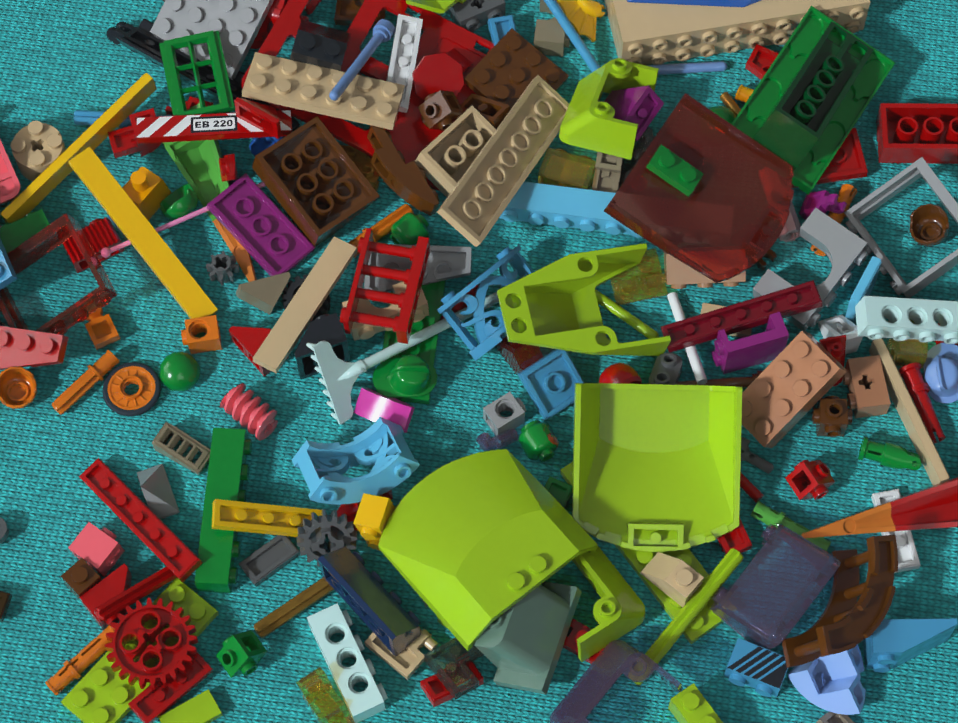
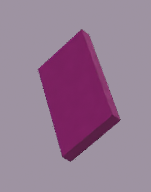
M246 173L207 204V209L270 276L289 272L315 250L313 244Z

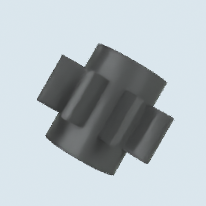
M224 251L216 256L212 254V262L206 264L207 272H210V280L219 281L221 286L229 281L234 282V273L240 272L239 266L235 264V256L229 257Z

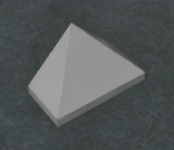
M163 464L137 472L148 508L160 520L180 513Z

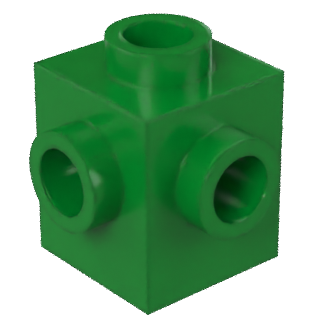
M249 630L228 637L222 643L223 647L216 657L231 678L242 674L248 676L258 668L257 663L267 653V650L253 630Z

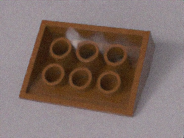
M318 116L257 154L253 162V170L314 247L338 232L380 197Z

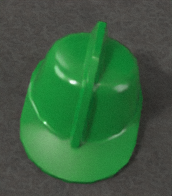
M416 355L387 359L377 366L373 374V383L376 390L380 394L391 398L425 396L434 389L437 382V373L433 365Z

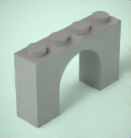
M817 208L813 210L800 227V236L827 255L832 269L827 279L816 286L823 306L785 318L804 332L809 326L813 328L821 317L819 312L824 306L829 307L837 296L836 290L840 285L844 287L853 275L851 273L852 269L856 265L861 266L868 256L866 252L868 242ZM768 269L754 286L753 297H760L793 287L794 285Z

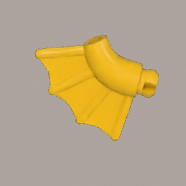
M557 0V3L561 6L577 33L588 37L591 42H595L597 17L601 18L605 15V12H602L605 6L594 0Z

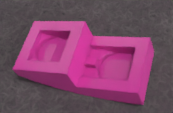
M361 388L353 413L373 422L382 417L400 425L405 433L408 430L415 407L396 398H388L369 388Z

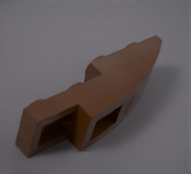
M371 126L367 138L375 150L371 164L377 173L407 203L429 216L435 214L439 205V197L436 191L428 185L423 169L418 168L415 161L405 164L401 151L396 150L392 143L391 134L387 129Z

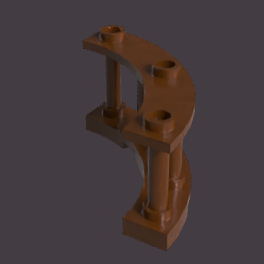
M895 535L867 538L868 551L860 554L857 553V549L832 552L834 565L833 587L825 611L819 620L804 633L781 640L787 668L800 666L819 657L835 655L852 649L862 640L870 637L880 626L891 606L896 589L893 586L894 572L898 571V549ZM868 563L866 582L859 584V566Z

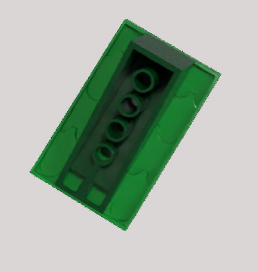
M811 6L723 137L753 158L755 157L756 160L772 171L777 172L778 175L794 186H798L806 194H809L895 62Z

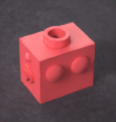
M90 522L87 523L68 547L74 556L78 559L83 558L95 571L104 577L125 551L115 541L117 536L105 527L100 530Z

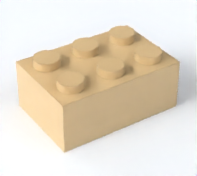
M471 106L420 152L415 163L418 168L423 169L426 177L448 197L496 129Z

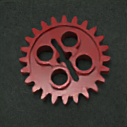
M148 598L145 606H142L141 602L137 600L136 609L133 610L127 605L126 611L128 614L125 616L121 613L116 614L120 621L119 623L110 622L114 632L106 633L107 639L112 641L105 644L106 651L111 652L106 657L108 662H114L111 666L114 672L121 670L119 672L121 680L129 676L128 682L130 686H133L138 680L141 689H144L147 682H150L152 689L155 690L159 681H161L164 687H167L168 678L177 682L176 673L178 671L185 675L187 673L184 664L193 665L194 663L189 655L197 654L196 647L192 646L198 643L197 636L192 635L196 632L195 625H189L191 622L189 615L182 617L184 614L182 607L174 611L175 606L172 601L164 607L162 598H159L156 605H153L151 598ZM147 621H158L157 625L154 628H144V625ZM165 625H169V628L163 630ZM170 637L179 639L174 646H166L165 642ZM133 640L138 642V645L135 649H125V645L129 641ZM148 641L152 643L156 641L157 644L155 646L151 644L147 646L146 643ZM140 657L138 662H134V659ZM149 659H159V663L155 667L149 668L145 666Z

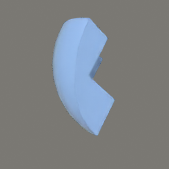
M858 644L844 652L819 657L814 661L795 666L787 674L801 695L824 710L844 715L860 714L862 711L866 689L863 688L860 682V673L864 671V664Z

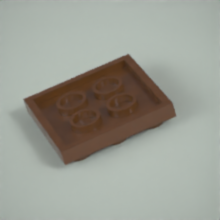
M511 28L464 78V84L477 95L507 104L512 108L532 79L537 75L555 91L566 82L569 75Z

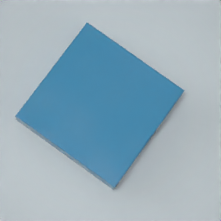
M555 349L517 374L543 420L549 419L574 402L575 383H585L567 351Z

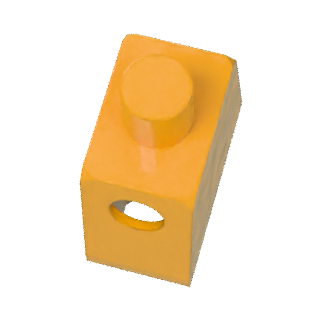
M143 166L138 171L133 172L130 180L122 187L148 221L161 207V201L172 193L162 178Z

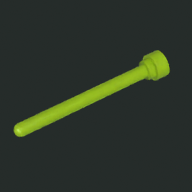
M595 289L598 304L648 339L659 338L657 331Z

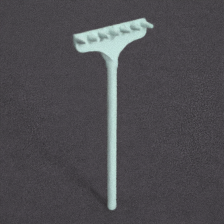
M497 292L485 297L484 310L499 303ZM467 307L455 313L461 322L473 316V313L470 315L460 314ZM444 318L411 335L408 344L397 342L356 362H345L339 359L334 353L331 344L323 340L317 344L307 343L306 346L313 350L315 354L311 355V358L318 363L315 370L322 374L323 377L319 378V382L325 385L327 389H324L323 393L331 400L327 401V405L334 409L335 412H332L331 416L340 425L352 417L353 407L350 394L353 384L360 374L450 328L451 325Z

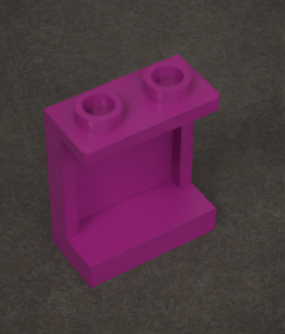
M650 86L612 90L604 101L615 109V119L638 124L635 141L639 140L664 105V102Z
M780 312L769 315L766 331L729 341L725 330H718L717 340L714 341L715 350L712 351V357L716 367L720 366L723 375L772 361L786 348L789 333Z

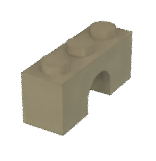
M540 0V12L552 14L544 0ZM555 17L549 20L537 19L534 47L544 55L563 57L564 47L569 48L570 39Z

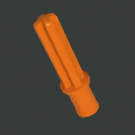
M404 204L370 227L374 242L390 233L391 226L404 214L414 213L412 208L408 204ZM366 228L356 238L347 242L357 247V253L354 258L360 254L358 253V243L360 237L365 236Z
M107 350L92 366L88 365V370L52 403L55 411L61 415L64 414L99 380L101 382L104 380L103 376L119 363L118 358L110 350Z

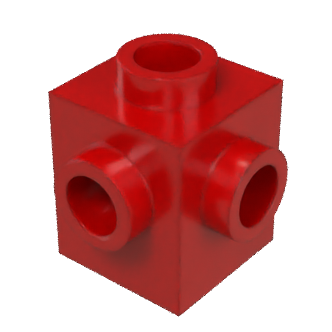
M803 460L794 467V471L785 477L799 500L812 498L818 500L824 497L829 492L827 488L835 483L830 475V469L821 460Z

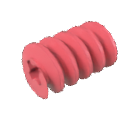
M241 383L224 396L220 403V408H224L225 412L232 415L235 421H240V425L247 428L250 434H255L257 440H264L277 426L278 421L274 419L277 411L273 409L267 413L269 404L264 403L259 406L262 400L261 397L257 396L252 399L254 391L248 390L244 393L246 384Z

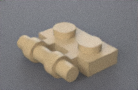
M420 629L421 635L396 657L374 633L364 642L366 647L407 680L426 659V656L419 651L420 648L424 646L433 652L438 646V643L431 638L432 634L425 629Z

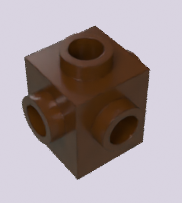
M440 90L432 93L424 99V103L418 106L422 122L429 129L441 131L447 129L464 113L454 92Z
M827 396L819 400L817 408H813L812 423L816 424L817 436H844L847 426L852 424V409L847 408V399Z

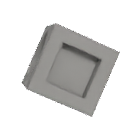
M508 392L483 408V419L497 439L525 423L526 408L520 398L515 399L511 392ZM510 411L512 415L510 417H503L500 413Z

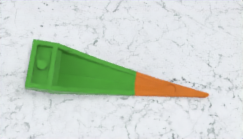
M200 103L191 107L188 110L201 108ZM218 140L163 142L165 149L186 181L196 192L203 207H206L210 201L230 186L229 181L222 182L219 158L223 157ZM207 211L248 281L257 280L250 254L210 211Z

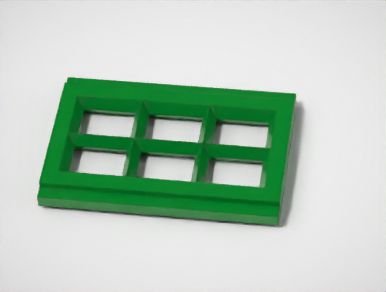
M212 30L159 43L173 116L230 113L235 110L219 31L213 32ZM207 43L210 59L197 62L193 46ZM188 47L192 63L178 66L175 50ZM212 65L215 82L201 84L198 67ZM193 69L196 86L182 89L179 71ZM216 87L220 104L206 107L202 90ZM197 91L201 108L187 111L184 94Z

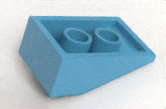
M957 618L883 619L873 634L863 640L865 669H873L874 672L878 673L888 672L948 641L958 624Z

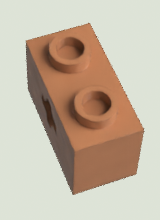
M880 355L848 359L845 366L847 372L842 376V382L844 385H848L847 404L849 409H853L854 417L862 418L887 414L891 403Z

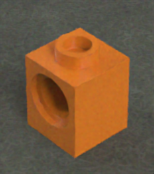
M216 315L185 320L186 329L181 330L183 346L188 345L191 354L222 350L220 328ZM198 333H207L202 338L195 337Z

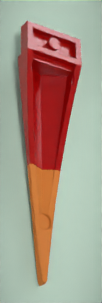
M958 477L802 533L800 537L816 538L958 527Z

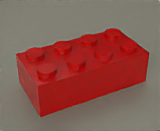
M880 103L876 117L879 163H914L923 157L926 163L958 164V104Z

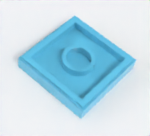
M872 256L850 297L845 317L854 324L856 322L855 306L864 296L870 295L878 277L882 262L881 259Z

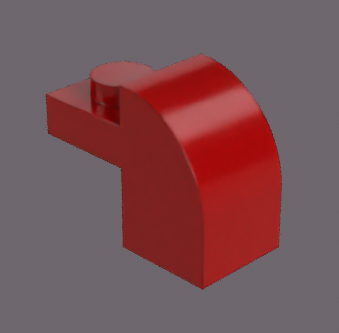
M154 108L129 115L132 126L107 132L115 158L140 152L141 156H144L160 146L161 143L137 144L136 118L156 117Z

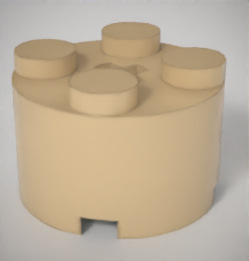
M40 121L30 122L18 131L11 142L12 153L21 174L31 181H34L66 150L59 131L55 127Z

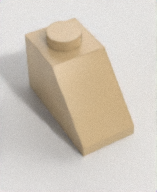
M660 552L653 557L640 573L682 608L702 585L704 580L703 576L683 560Z

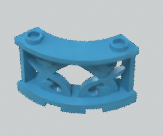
M519 245L513 250L508 246L496 255L499 260L457 294L453 290L441 299L443 305L437 309L438 313L444 316L470 349L469 353L475 361L507 336L502 312L500 310H491L484 313V303L488 287L492 285L507 286L517 281L515 280L517 275L523 278L534 272L519 253L521 250ZM508 263L514 269L513 273L507 269ZM499 268L501 276H489ZM478 285L475 297L470 294H466L472 288ZM460 302H464L467 305V309L460 312V314L470 315L473 313V319L462 323L451 310ZM488 317H497L499 320V325L497 327H493L491 324L492 320H489L485 323V319ZM474 324L475 333L479 341V344L469 333L466 327H469Z

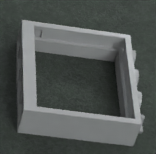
M923 157L844 212L849 219L845 224L854 234L859 233L868 242L866 251L868 255L874 253L877 258L881 259V273L883 275L889 273L893 279L890 282L892 288L898 296L903 293L906 298H911L958 264V249L912 282L906 284L860 220L917 179L923 177L958 224V203Z

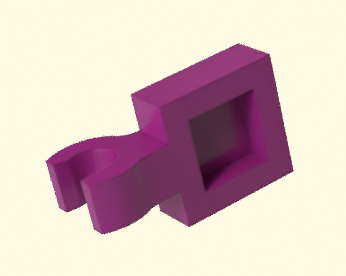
M827 190L811 192L806 195L799 215L806 220L815 208L823 213L831 211L841 214L844 212L847 203L837 202L839 195L830 194Z

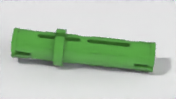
M761 501L757 502L750 515L772 527V531H779L822 557L831 544V541L824 537H800L802 533L811 530L786 517V513L782 511L779 513Z

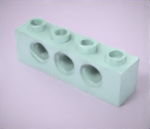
M864 296L855 306L858 336H865L871 340L893 338L895 341L916 339L922 343L932 341H944L946 344L958 343V301Z
M337 603L308 616L309 627L354 723H358L386 710L384 700L388 699L382 684L376 685L372 677L376 672L371 660H364L360 652L364 650V646L359 635L353 636L349 627L353 623L347 610L341 611ZM335 633H341L345 636L340 642H332L330 640L331 636ZM352 657L356 660V663L351 667H345L341 664L345 658ZM358 682L368 684L367 689L362 692L353 690V686Z

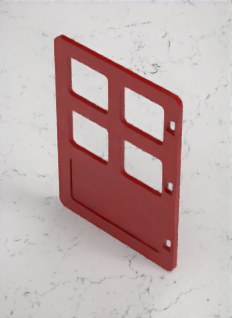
M288 0L258 53L277 57L286 40L290 37L296 38L301 23L300 16L310 0ZM364 0L347 30V33L351 34L340 71L346 72L361 53L360 47L382 10H387L397 16L398 14L410 16L405 13L408 7L421 14L419 18L423 19L422 29L424 32L419 41L415 68L425 55L441 52L447 53L455 48L473 63L463 75L464 80L472 69L486 56V54L474 48L476 43L489 49V51L494 47V44L432 11L406 4V0ZM370 57L359 72L370 78L386 81L389 66ZM249 66V68L247 69L246 73L244 74V76H243V78H242V83H241L242 88H243V86H244V83H245L246 77H247V75H248L250 66ZM412 83L407 113L398 111L394 129H387L391 134L392 143L396 150L401 151L405 164L415 161L420 152L443 132L437 129H429L422 122L418 106L424 103L425 100L415 94L414 83ZM465 84L456 96L460 105L472 93L476 94ZM268 103L280 110H291L293 117L305 123L318 116L334 138L373 157L375 150L367 138L369 130H363L340 118ZM426 177V181H427L428 185H429L431 188L440 191V190Z

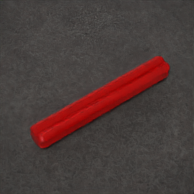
M166 566L96 607L94 613L99 621H104L125 609L127 605H132L137 600L174 580L177 576Z

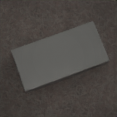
M277 535L241 561L239 566L254 586L257 587L297 558L300 552L287 536Z

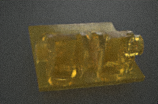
M656 248L646 250L639 265L610 279L615 301L618 305L668 295L665 285L667 283L666 275L662 273Z

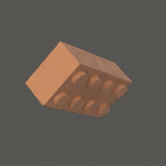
M801 331L742 392V425L763 447L773 448L832 388L847 370L810 333Z

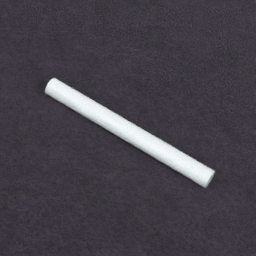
M669 293L667 298L675 321L686 319L677 293ZM693 345L685 348L697 384H706L707 378L696 346Z

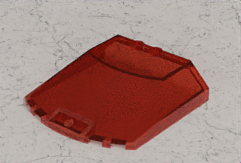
M684 94L604 212L674 258L718 283L735 277L749 269L766 254L778 239L788 219L790 203L794 194V190H792L793 166L688 94ZM661 144L704 174L689 197L646 168Z

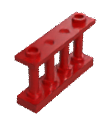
M366 228L365 236L359 239L358 253H360L347 307H342L340 323H343L346 334H351L353 322L391 328L393 332H396L397 342L408 344L430 255L429 238L419 236L417 245H412L409 248L374 242L372 229ZM371 252L410 258V261H412L411 269L403 271L368 265ZM365 275L404 281V284L407 285L405 292L400 294L364 289L362 286ZM359 299L398 305V308H401L400 315L394 318L356 312Z

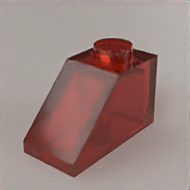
M507 336L495 346L516 374L543 358L539 346L508 342Z

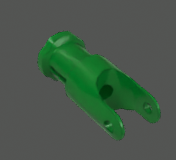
M866 436L863 437L858 455L859 460L865 458L880 462V465L893 469L907 468L918 470L921 467L922 462L918 454L909 452L897 444L889 442L882 444L871 441Z

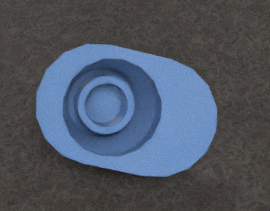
M939 343L933 346L924 357L925 383H928L930 387L928 394L935 401L953 403L958 400V346L955 344Z

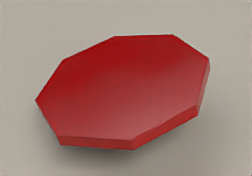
M445 52L425 55L412 73L415 94L423 100L428 95L440 90L454 92L455 96H457L464 86L461 64Z

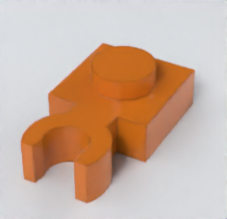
M95 301L97 308L95 312H87L84 306L82 307V313L84 318L89 321L84 325L95 349L98 350L120 340V336L110 315L106 314L103 316L100 302Z

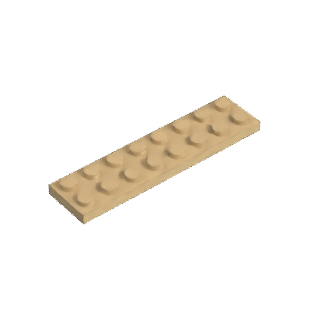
M539 75L533 78L437 211L440 216L475 247L480 245L560 131V126L569 103Z

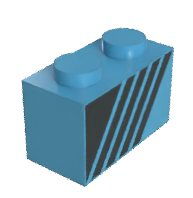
M738 638L724 676L737 686L747 685L755 688V691L762 696L777 697L788 668L786 667L785 656Z

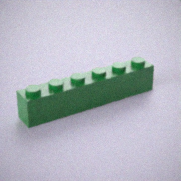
M213 428L198 558L203 563L196 569L195 585L198 591L231 593L232 584L237 583L238 568L234 567L235 558L240 557L241 543L237 541L239 531L212 529V507L215 499L246 502V490H243L244 480L248 481L249 464H246V457L251 455L252 439H248L246 429Z

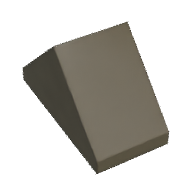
M286 272L239 284L236 295L239 299L270 315L291 277L290 273Z

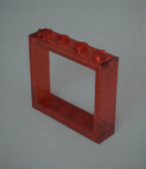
M67 213L9 252L7 255L17 275L73 236L99 287L35 331L64 335L70 327L86 320L89 314L98 308L105 307L110 303L111 299L117 296L79 222ZM7 287L0 290V309L9 327L29 330Z

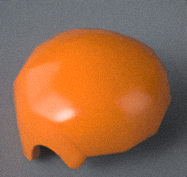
M19 366L9 367L0 373V401L3 405L12 409H22L33 402L37 394V383L30 371Z

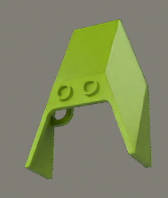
M643 243L569 254L499 289L497 295L508 342L591 355L659 356L664 354L671 342L670 336L626 343L618 342L615 332L611 328L603 326L595 293L597 286L639 265L647 250V244Z

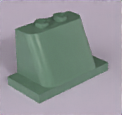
M543 582L493 621L480 635L474 646L497 667L493 679L497 685L547 694L582 593L578 587Z

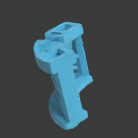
M379 417L366 431L353 437V442L340 445L339 442L317 443L306 440L292 459L294 467L300 468L308 485L310 500L334 505L361 502L363 493L380 496L398 486L419 467V462L414 459L402 435L404 433L402 427L382 417ZM360 464L365 466L374 465L367 475L357 478L343 476L349 468Z

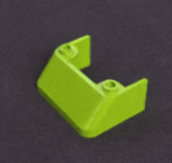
M616 58L581 79L561 123L560 140L568 145L631 160L638 124L615 119V109L608 103L599 101L603 92L610 94L612 90L650 86L655 92L659 69Z
M599 546L593 554L589 551L578 555L572 560L601 597L593 607V615L599 625L577 639L578 658L581 662L642 624L645 619V606Z

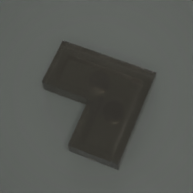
M456 637L424 655L426 664L455 700L479 687V680L468 668L467 664L484 655L474 646L475 642L472 648L467 651Z

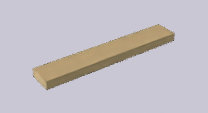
M335 236L333 237L254 355V363L277 374L357 253V247Z
M882 338L873 340L869 353L871 356L880 355L888 393L921 458V462L932 485L948 481L950 476Z

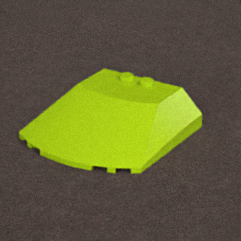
M575 383L572 517L587 533L600 540L623 548L650 552L689 549L693 546L714 541L716 538L739 526L742 387Z
M507 449L489 450L464 456L426 476L396 506L384 527L378 544L380 551L467 651L472 648L474 642L493 621L575 557L589 551L593 554L598 547V544Z

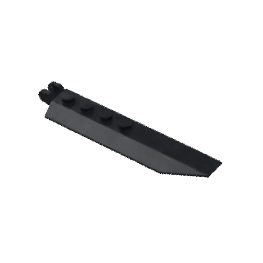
M144 18L139 27H134L129 23L120 21L115 27L107 29L106 35L108 40L113 41L116 45L122 44L132 52L138 53L149 59L152 63L164 68L159 43H163L165 40L150 32L154 23ZM181 49L175 50L178 66L192 63L190 54ZM211 66L198 67L201 84L215 82ZM193 69L179 71L181 78L196 86ZM238 71L235 79L229 77L233 101L239 97L272 106L264 101L242 97L243 88L241 83L245 73ZM216 87L204 89L218 98ZM292 116V131H294L300 124Z

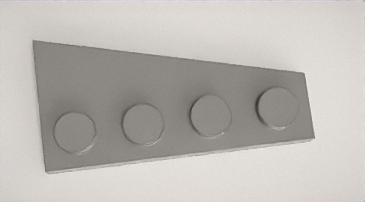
M391 244V245H397V246H403V247H409V248L412 247V245ZM430 246V255L422 285L471 275L472 247ZM371 252L368 265L406 271V269H411L412 261H410V258ZM365 275L364 289L391 292L393 291L392 285L403 281Z

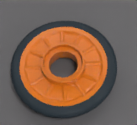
M129 362L114 368L108 374L103 384L105 403L112 411L123 416H138L146 413L157 403L161 393V382L157 373L151 367L138 362ZM129 384H137L139 386L138 392L133 395L126 394L125 388Z

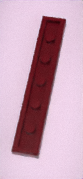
M812 280L661 326L663 337L670 336L671 342L667 347L670 353L717 339L718 330L721 329L725 330L726 335H730L768 323L770 314L780 312L782 318L822 307L823 305L816 284Z

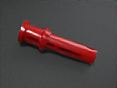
M919 362L905 365L898 371L904 379L907 390L933 443H937L933 432H936L940 442L946 436L943 433L928 396L930 387L928 383L924 382L920 372L922 366Z

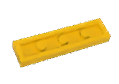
M215 499L212 507V529L298 537L297 529L298 527H303V519L312 520L311 513L314 512L317 516L322 515V510Z

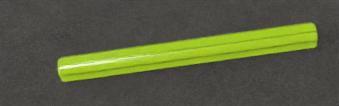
M734 548L729 550L629 672V679L636 685L643 683L742 562L744 557L738 550Z

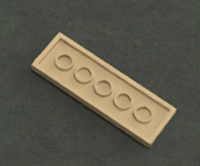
M255 52L242 89V97L393 130L405 85L356 75L339 99L333 101L330 99L329 94L345 72Z

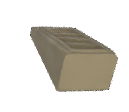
M165 422L152 441L155 451L198 475L201 474L209 462V448L168 422ZM179 441H181V442H182L181 445L179 446V448H178L177 451L175 452V451L173 450L174 447L176 446V444H177ZM189 446L192 447L187 456L183 457V454L185 453L187 448ZM199 451L202 454L194 464L191 461Z

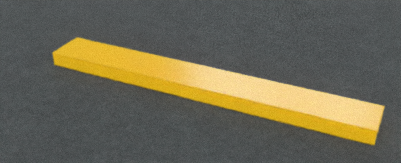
M146 73L137 80L1 212V216L6 224L24 218L26 214L30 213L73 171L68 164L69 160L89 146L92 150L97 148L108 137L107 132L114 131L157 89L153 78Z
M90 146L69 160L68 164L188 317L192 319L212 316L218 312L213 302Z

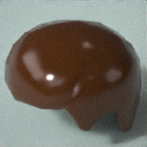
M925 204L912 212L910 215V233L914 241L919 245L930 247L940 244L948 236L949 219L947 213L940 206Z

